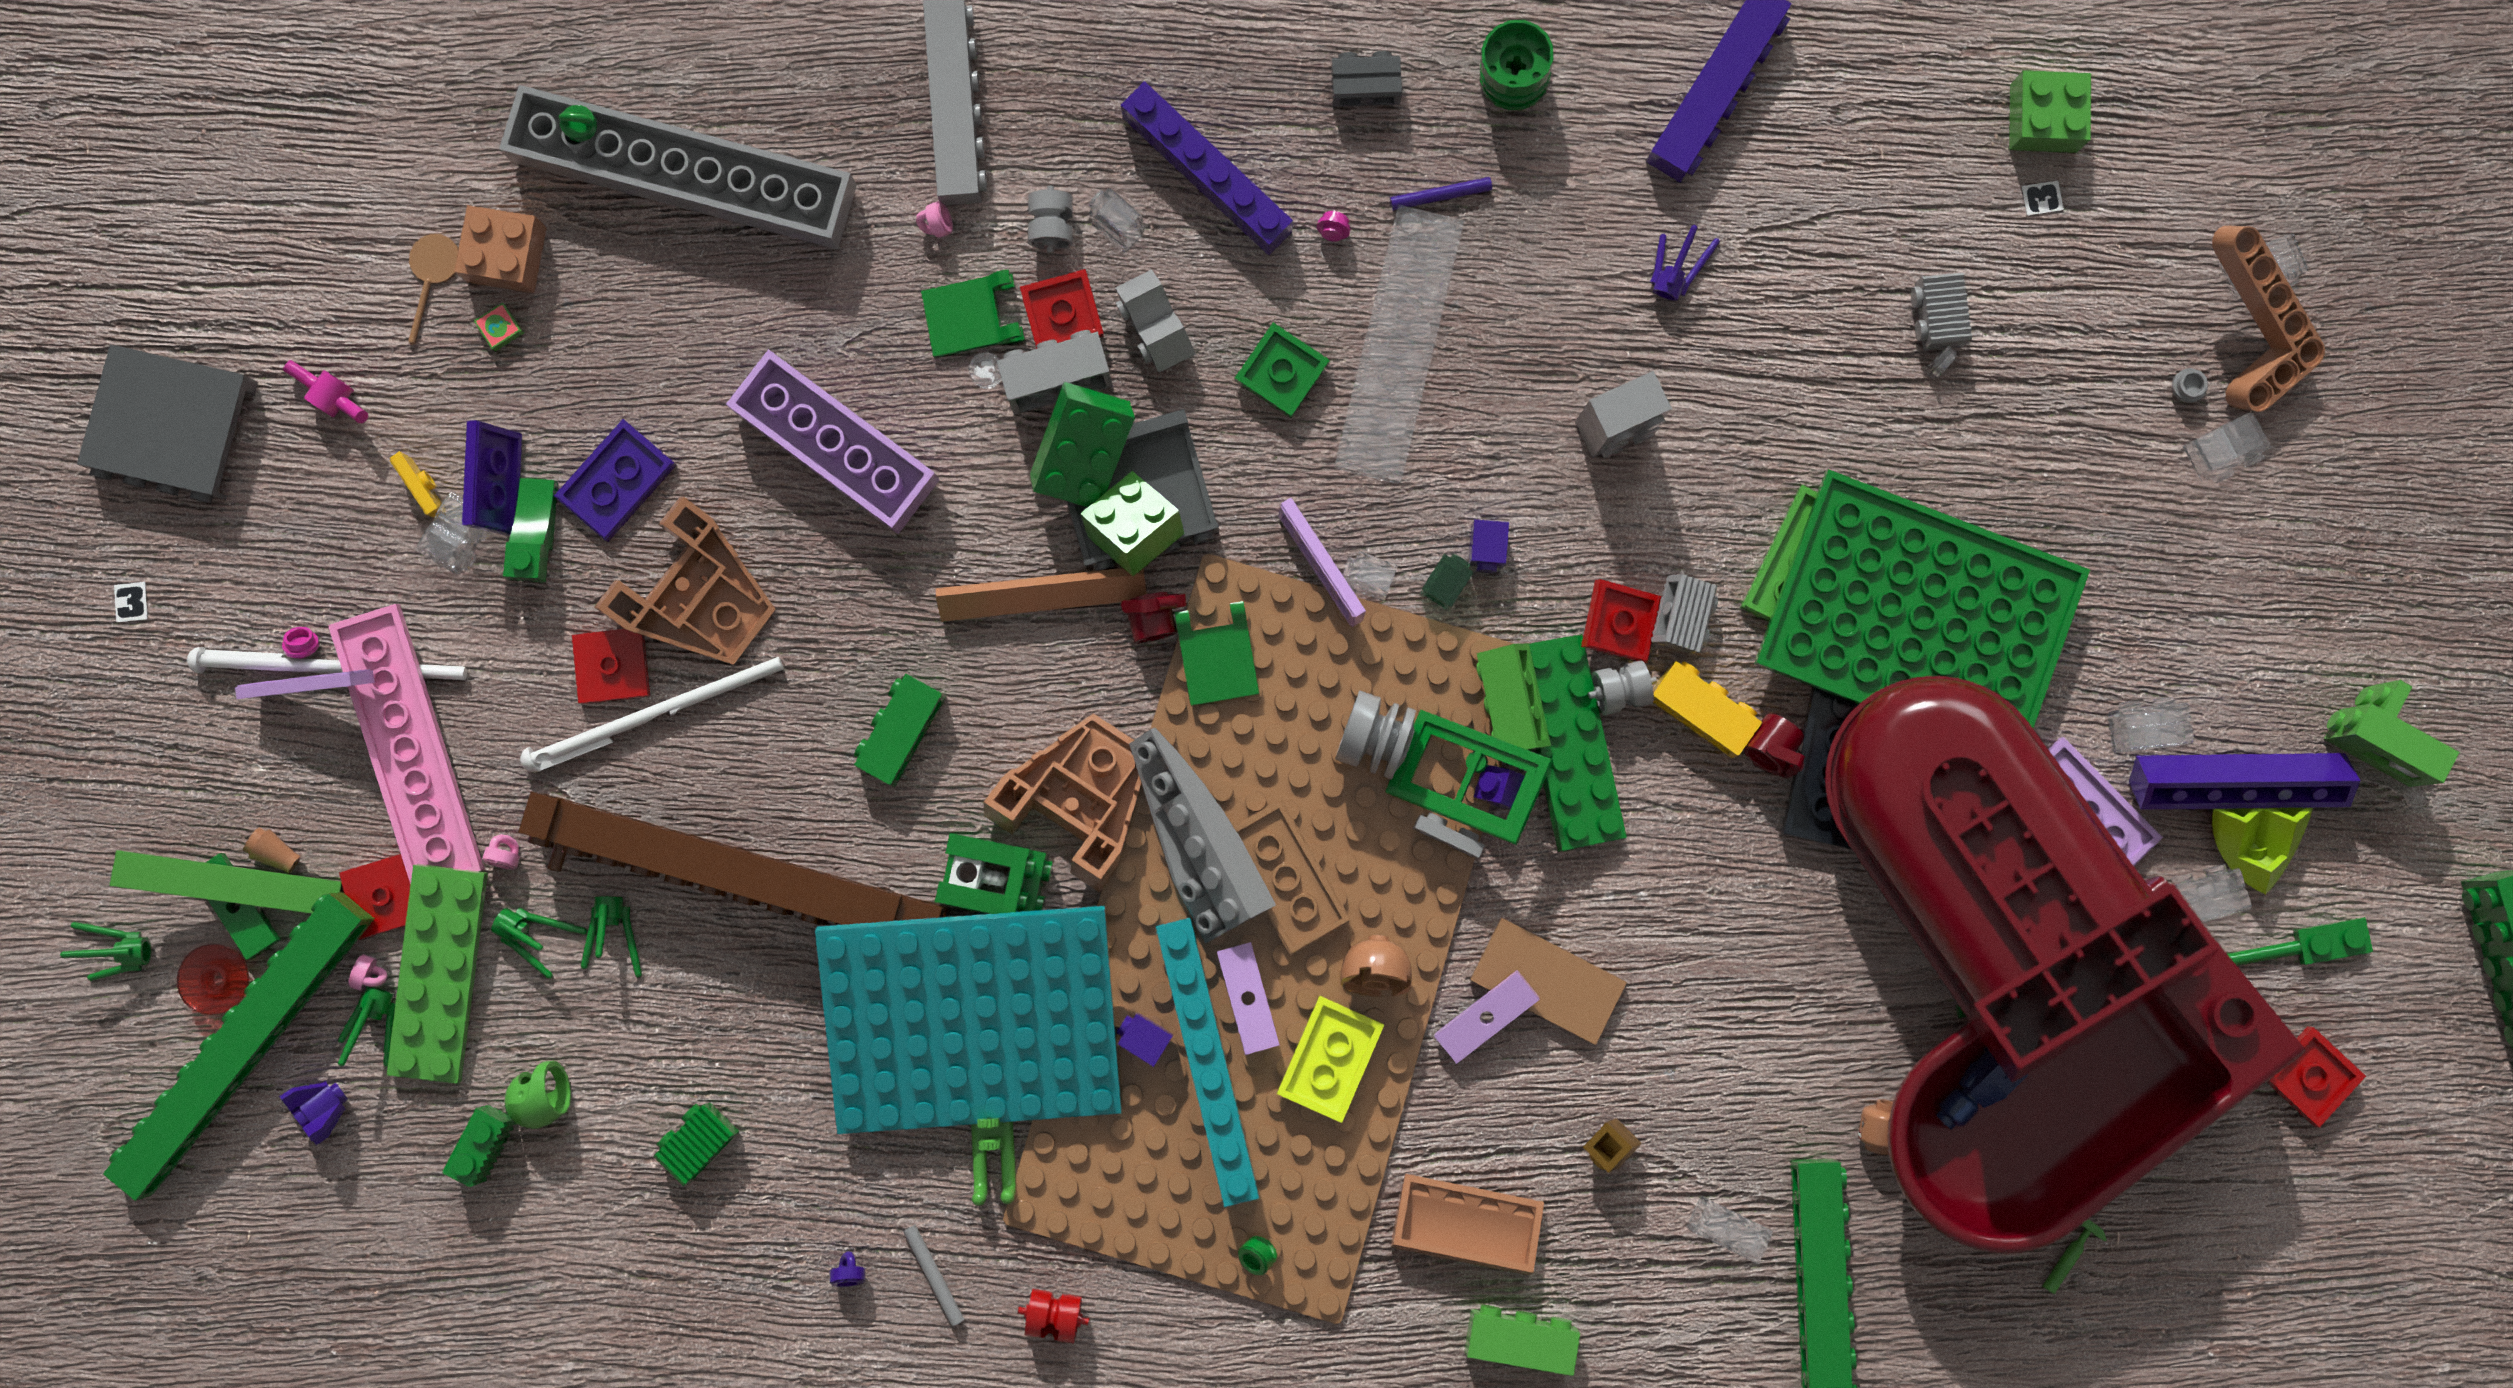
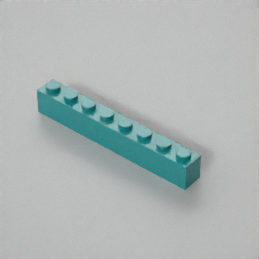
M1186 918L1155 926L1224 1207L1259 1199V1191L1192 919Z

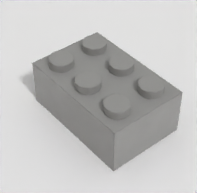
M1090 330L1079 331L1072 334L1070 340L1057 343V340L1044 341L1038 344L1035 350L1025 353L1022 349L1013 350L1003 355L1004 359L997 360L1006 396L1014 415L1056 403L1064 382L1094 391L1113 387L1098 332L1091 333Z
M1652 371L1590 399L1575 423L1592 458L1602 454L1604 459H1607L1623 450L1622 447L1632 440L1637 445L1654 436L1653 433L1660 429L1659 426L1666 422L1665 417L1672 410V407L1655 372Z

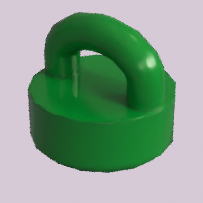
M572 105L558 116L562 131L573 141L585 142L591 139L597 130V120L594 114L585 106Z
M1257 1235L1249 1238L1238 1251V1257L1242 1266L1254 1275L1266 1274L1278 1258L1276 1248L1264 1237Z

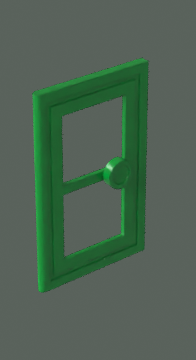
M1420 709L1414 723L1415 731L1405 760L1395 771L1393 778L1390 779L1385 793L1517 845L1553 760ZM1432 735L1473 751L1466 758L1468 769L1455 800L1411 783ZM1486 756L1527 771L1506 820L1462 803L1474 773H1481L1487 768L1488 759Z

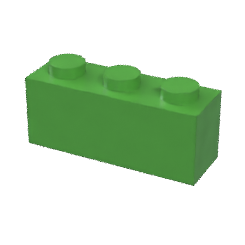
M1529 643L1511 644L1477 653V673L1483 682L1486 694L1484 706L1486 712L1490 715L1493 727L1491 736L1529 751L1551 746Z
M1481 1305L1480 1310L1471 1308L1464 1349L1468 1358L1574 1376L1580 1332L1576 1327L1572 1326L1571 1320L1551 1317L1550 1322L1536 1320V1314L1525 1311H1516L1515 1316L1501 1314V1308L1490 1305Z

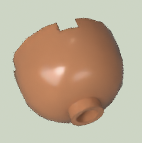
M1371 935L1368 937V940L1355 944L1347 952L1342 963L1340 983L1341 985L1345 983L1347 991L1359 995L1381 997L1380 990H1392V996H1399L1408 993L1411 989V963L1406 952L1397 944L1390 942L1388 937Z

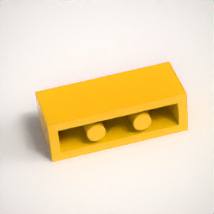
M1677 661L1670 664L1653 688V703L1730 758L1738 757L1762 723V721L1755 717L1757 712L1743 702L1736 704L1726 697L1729 694L1728 691L1713 681L1708 684L1698 677L1700 672L1691 664L1685 661L1681 664Z

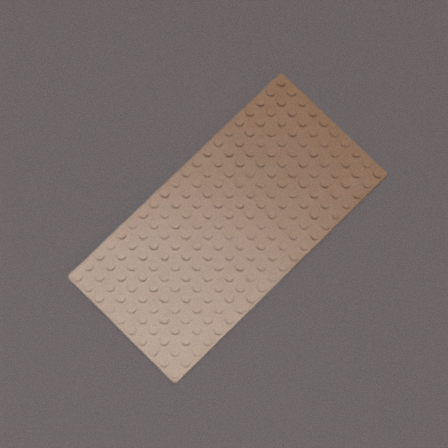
M1205 554L1201 559L1186 611H1189L1192 631L1233 624L1230 603L1244 601L1259 694L1190 705L1178 636L1151 729L1156 728L1183 757L1207 787L1233 826L1282 799L1351 921L1292 956L1287 951L1266 912L1205 943L1173 883L1147 798L1141 785L1120 863L1103 886L1097 906H1105L1115 1034L1127 1015L1134 1018L1136 1013L1139 1012L1174 1035L1153 1067L1118 1045L1121 1036L1116 1034L1121 1114L1032 1120L1016 1173L1015 1199L1011 1204H1007L1003 1221L1008 1226L1338 1324L1344 1316L1475 858L1414 830L1413 826L1419 815L1427 817L1428 813L1431 812L1448 821L1446 827L1456 832H1459L1462 827L1480 836L1478 842H1480L1482 831L1385 793L1390 779L1383 777L1387 761L1381 759L1374 774L1370 772L1372 756L1368 754L1363 756L1357 767L1337 761L1335 757L1359 690L1381 698L1379 712L1381 715L1386 716L1394 703L1399 704L1395 720L1402 722L1406 709L1409 707L1416 710L1414 723L1421 709L1491 736L1493 727L1490 715H1488L1484 706L1486 694L1483 682L1477 673V653L1514 643L1358 598V600L1366 610L1363 621L1352 627L1348 624L1324 587L1212 554ZM1432 735L1411 783L1455 800L1468 769L1466 758L1473 751ZM1486 756L1488 765L1502 766L1501 761ZM1474 773L1462 803L1488 813L1490 804L1473 797L1480 773ZM1186 918L1192 919L1259 1191V1199L1224 1207L1155 927ZM1371 935L1388 937L1390 942L1397 944L1406 952L1410 960L1412 970L1411 989L1408 993L1399 996H1392V990H1380L1381 997L1364 996L1347 991L1345 983L1343 985L1340 983L1342 963L1347 952L1355 944L1368 940V937ZM1251 942L1279 1046L1245 1055L1217 951ZM1246 991L1242 994L1241 1000L1244 1004L1250 1005L1255 1001V995L1250 991ZM1319 995L1385 1024L1342 1123L1277 1094ZM1252 1236H1261L1270 1241L1278 1254L1276 1262L1264 1275H1254L1242 1266L1238 1257L1239 1249Z

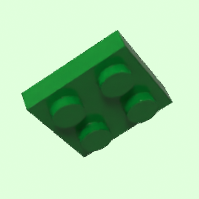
M1273 322L1234 380L1289 418H1292L1329 365L1330 360Z

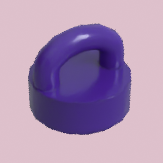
M850 1251L843 1253L838 1268L829 1271L830 1284L834 1287L858 1286L866 1281L865 1268L856 1266L855 1256Z

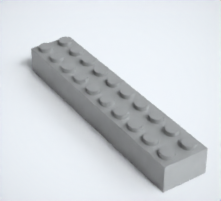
M523 85L518 86L499 148L511 162L837 250L839 249L857 187L851 173ZM572 105L587 107L597 120L595 134L585 142L571 140L560 127L559 114Z

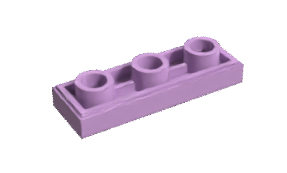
M1251 942L1217 951L1245 1055L1279 1046ZM1246 991H1250L1255 995V1001L1250 1005L1244 1004L1241 1000L1242 994Z
M1516 970L1437 1031L1434 1037L1457 1064L1538 1002L1540 998L1519 971ZM1488 1011L1493 1014V1017L1490 1020H1484L1480 1015Z

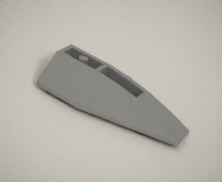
M1156 728L1150 729L1129 743L1173 883L1204 942L1207 943L1276 906L1244 843L1228 817L1201 779Z

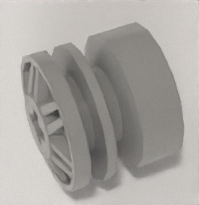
M1359 690L1335 760L1357 767L1363 756L1368 754L1372 756L1370 772L1376 773L1382 759L1387 761L1383 777L1392 779L1395 771L1404 762L1415 731L1414 717L1416 710L1408 707L1402 722L1395 720L1399 704L1394 703L1386 716L1379 714L1381 698Z

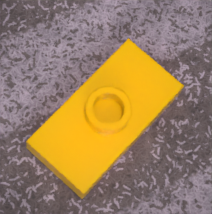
M400 451L390 457L391 464L426 515L440 520L449 514L433 490L437 487L436 483L425 470L421 472L413 459Z

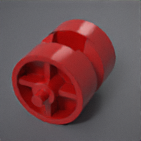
M1033 1288L1029 1304H1026V1308H1018V1314L1024 1315V1319H1026L1024 1336L1045 1338L1048 1334H1052L1056 1341L1074 1344L1077 1329L1081 1328V1324H1089V1318H1084L1083 1313H1080L1082 1296L1062 1294L1057 1299L1054 1298L1053 1292Z

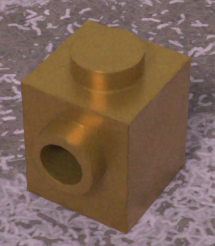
M1616 1118L1607 1121L1583 1148L1590 1154L1589 1158L1597 1167L1610 1173L1619 1169L1642 1143Z

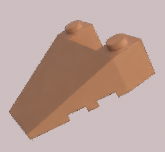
M679 497L658 525L686 545L680 555L646 599L642 598L621 581L615 580L594 608L623 629L734 665L776 609L752 574L744 566L732 545L726 540L714 519L687 498Z
M1093 713L1058 737L1057 741L1043 751L1039 750L1031 756L1030 760L1017 769L1013 768L1004 774L984 801V816L1013 835L1031 809L1034 808L1084 841L1071 860L1070 873L1100 892L1120 863L1142 785L1129 745L1134 739Z

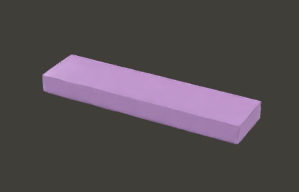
M1289 498L1282 502L1279 509V519L1348 624L1354 627L1361 623L1366 610L1293 499Z
M366 669L241 684L235 687L236 699L354 686L375 683L373 670Z

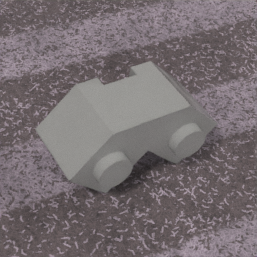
M1152 270L1115 288L1120 298V301L1115 303L1122 319L1124 321L1129 319L1141 341V344L1137 345L1146 364L1152 361L1160 373L1196 355L1184 326L1174 313L1161 282Z

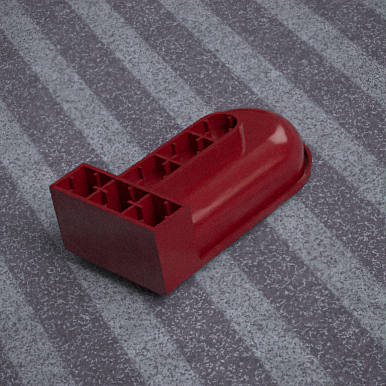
M1924 676L1899 681L1880 689L1863 700L1848 715L1837 731L1830 747L1825 771L1826 795L1833 820L1846 843L2012 1083L2197 972L2220 949V945L2174 883L2169 884L2155 894L2028 721L2011 703L1990 689L1971 681L1945 676Z
M2161 876L2145 880L2154 894L2169 885ZM2220 946V949L2203 968L2028 1073V1076L2007 1098L1986 1108L1978 1104V1113L1965 1126H1956L1950 1130L1936 1116L1940 1111L1939 1103L1952 1090L1956 1088L1963 1089L1958 1084L1971 1062L1973 1063L1985 1053L1984 1048L1986 1047L1970 1021L1922 1057L1901 1083L1894 1098L1888 1122L1887 1140L1891 1166L1897 1183L1912 1208L1924 1221L1945 1237L1970 1248L1991 1253L2007 1254L2036 1250L2048 1246L2073 1232L2304 1054L2306 1050Z

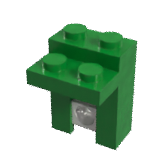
M953 833L949 834L945 854H949L944 880L943 882L939 881L935 902L990 914L1044 910L1046 896L1040 895L1043 881L1049 882L1053 868V862L1048 861V853ZM986 862L1011 867L1010 872H1008L1009 877L1005 894L980 889L983 883L988 884V886L995 885V888L996 886H1002L1003 889L1008 874L1004 875V871L1002 873V871L997 872V870L992 871L990 868L986 869ZM966 863H972L977 868V876L970 883H965L959 874L960 868Z

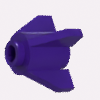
M326 1081L294 1087L279 1096L315 1145H318L330 1136L342 1113L346 1110L343 1103L348 1100L337 1083L329 1086Z

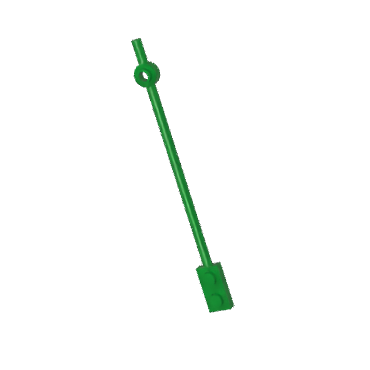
M2360 917L2293 930L2295 941L2228 953V956L2237 966L2294 955L2299 956L2300 965H2307L2371 953L2373 949L2366 918ZM1955 1005L1958 1018H1965L1966 1016L1959 1005Z

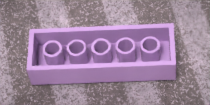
M769 349L726 403L735 414L896 534L900 533L939 482L935 472Z

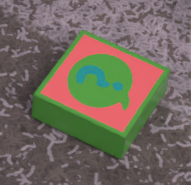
M503 302L474 320L487 343L495 352L524 334L514 316Z

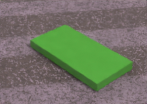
M1804 485L1799 487L1740 606L1741 609L1770 622L1818 492Z

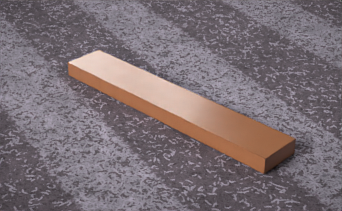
M1124 568L936 588V601L941 622L1119 603L1146 595L1147 589L1144 568L1134 576L1129 574Z

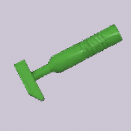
M2088 1219L2081 1225L2085 1228L2077 1240L2070 1243L2051 1274L2043 1283L2042 1287L2052 1294L2056 1293L2069 1271L2083 1253L2084 1243L2091 1233L2102 1241L2107 1240L2104 1230Z

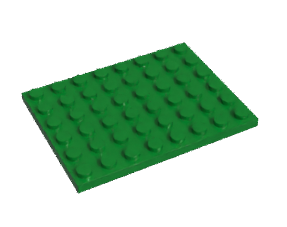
M1828 469L1823 476L1754 665L1858 705L1873 693L1899 681L1924 676L1959 678L1979 684L1997 693L2011 703L2023 715L2031 727L2034 728L2090 569Z

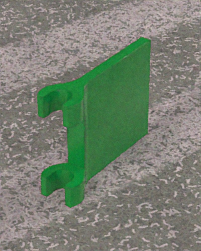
M1009 269L997 271L985 277L921 291L934 358L998 344L1025 341L1023 327H1020L1019 322L1001 326L995 291L1015 288L1013 274H1010Z
M1244 601L1230 603L1233 624L1192 631L1189 611L1175 613L1190 705L1259 694Z

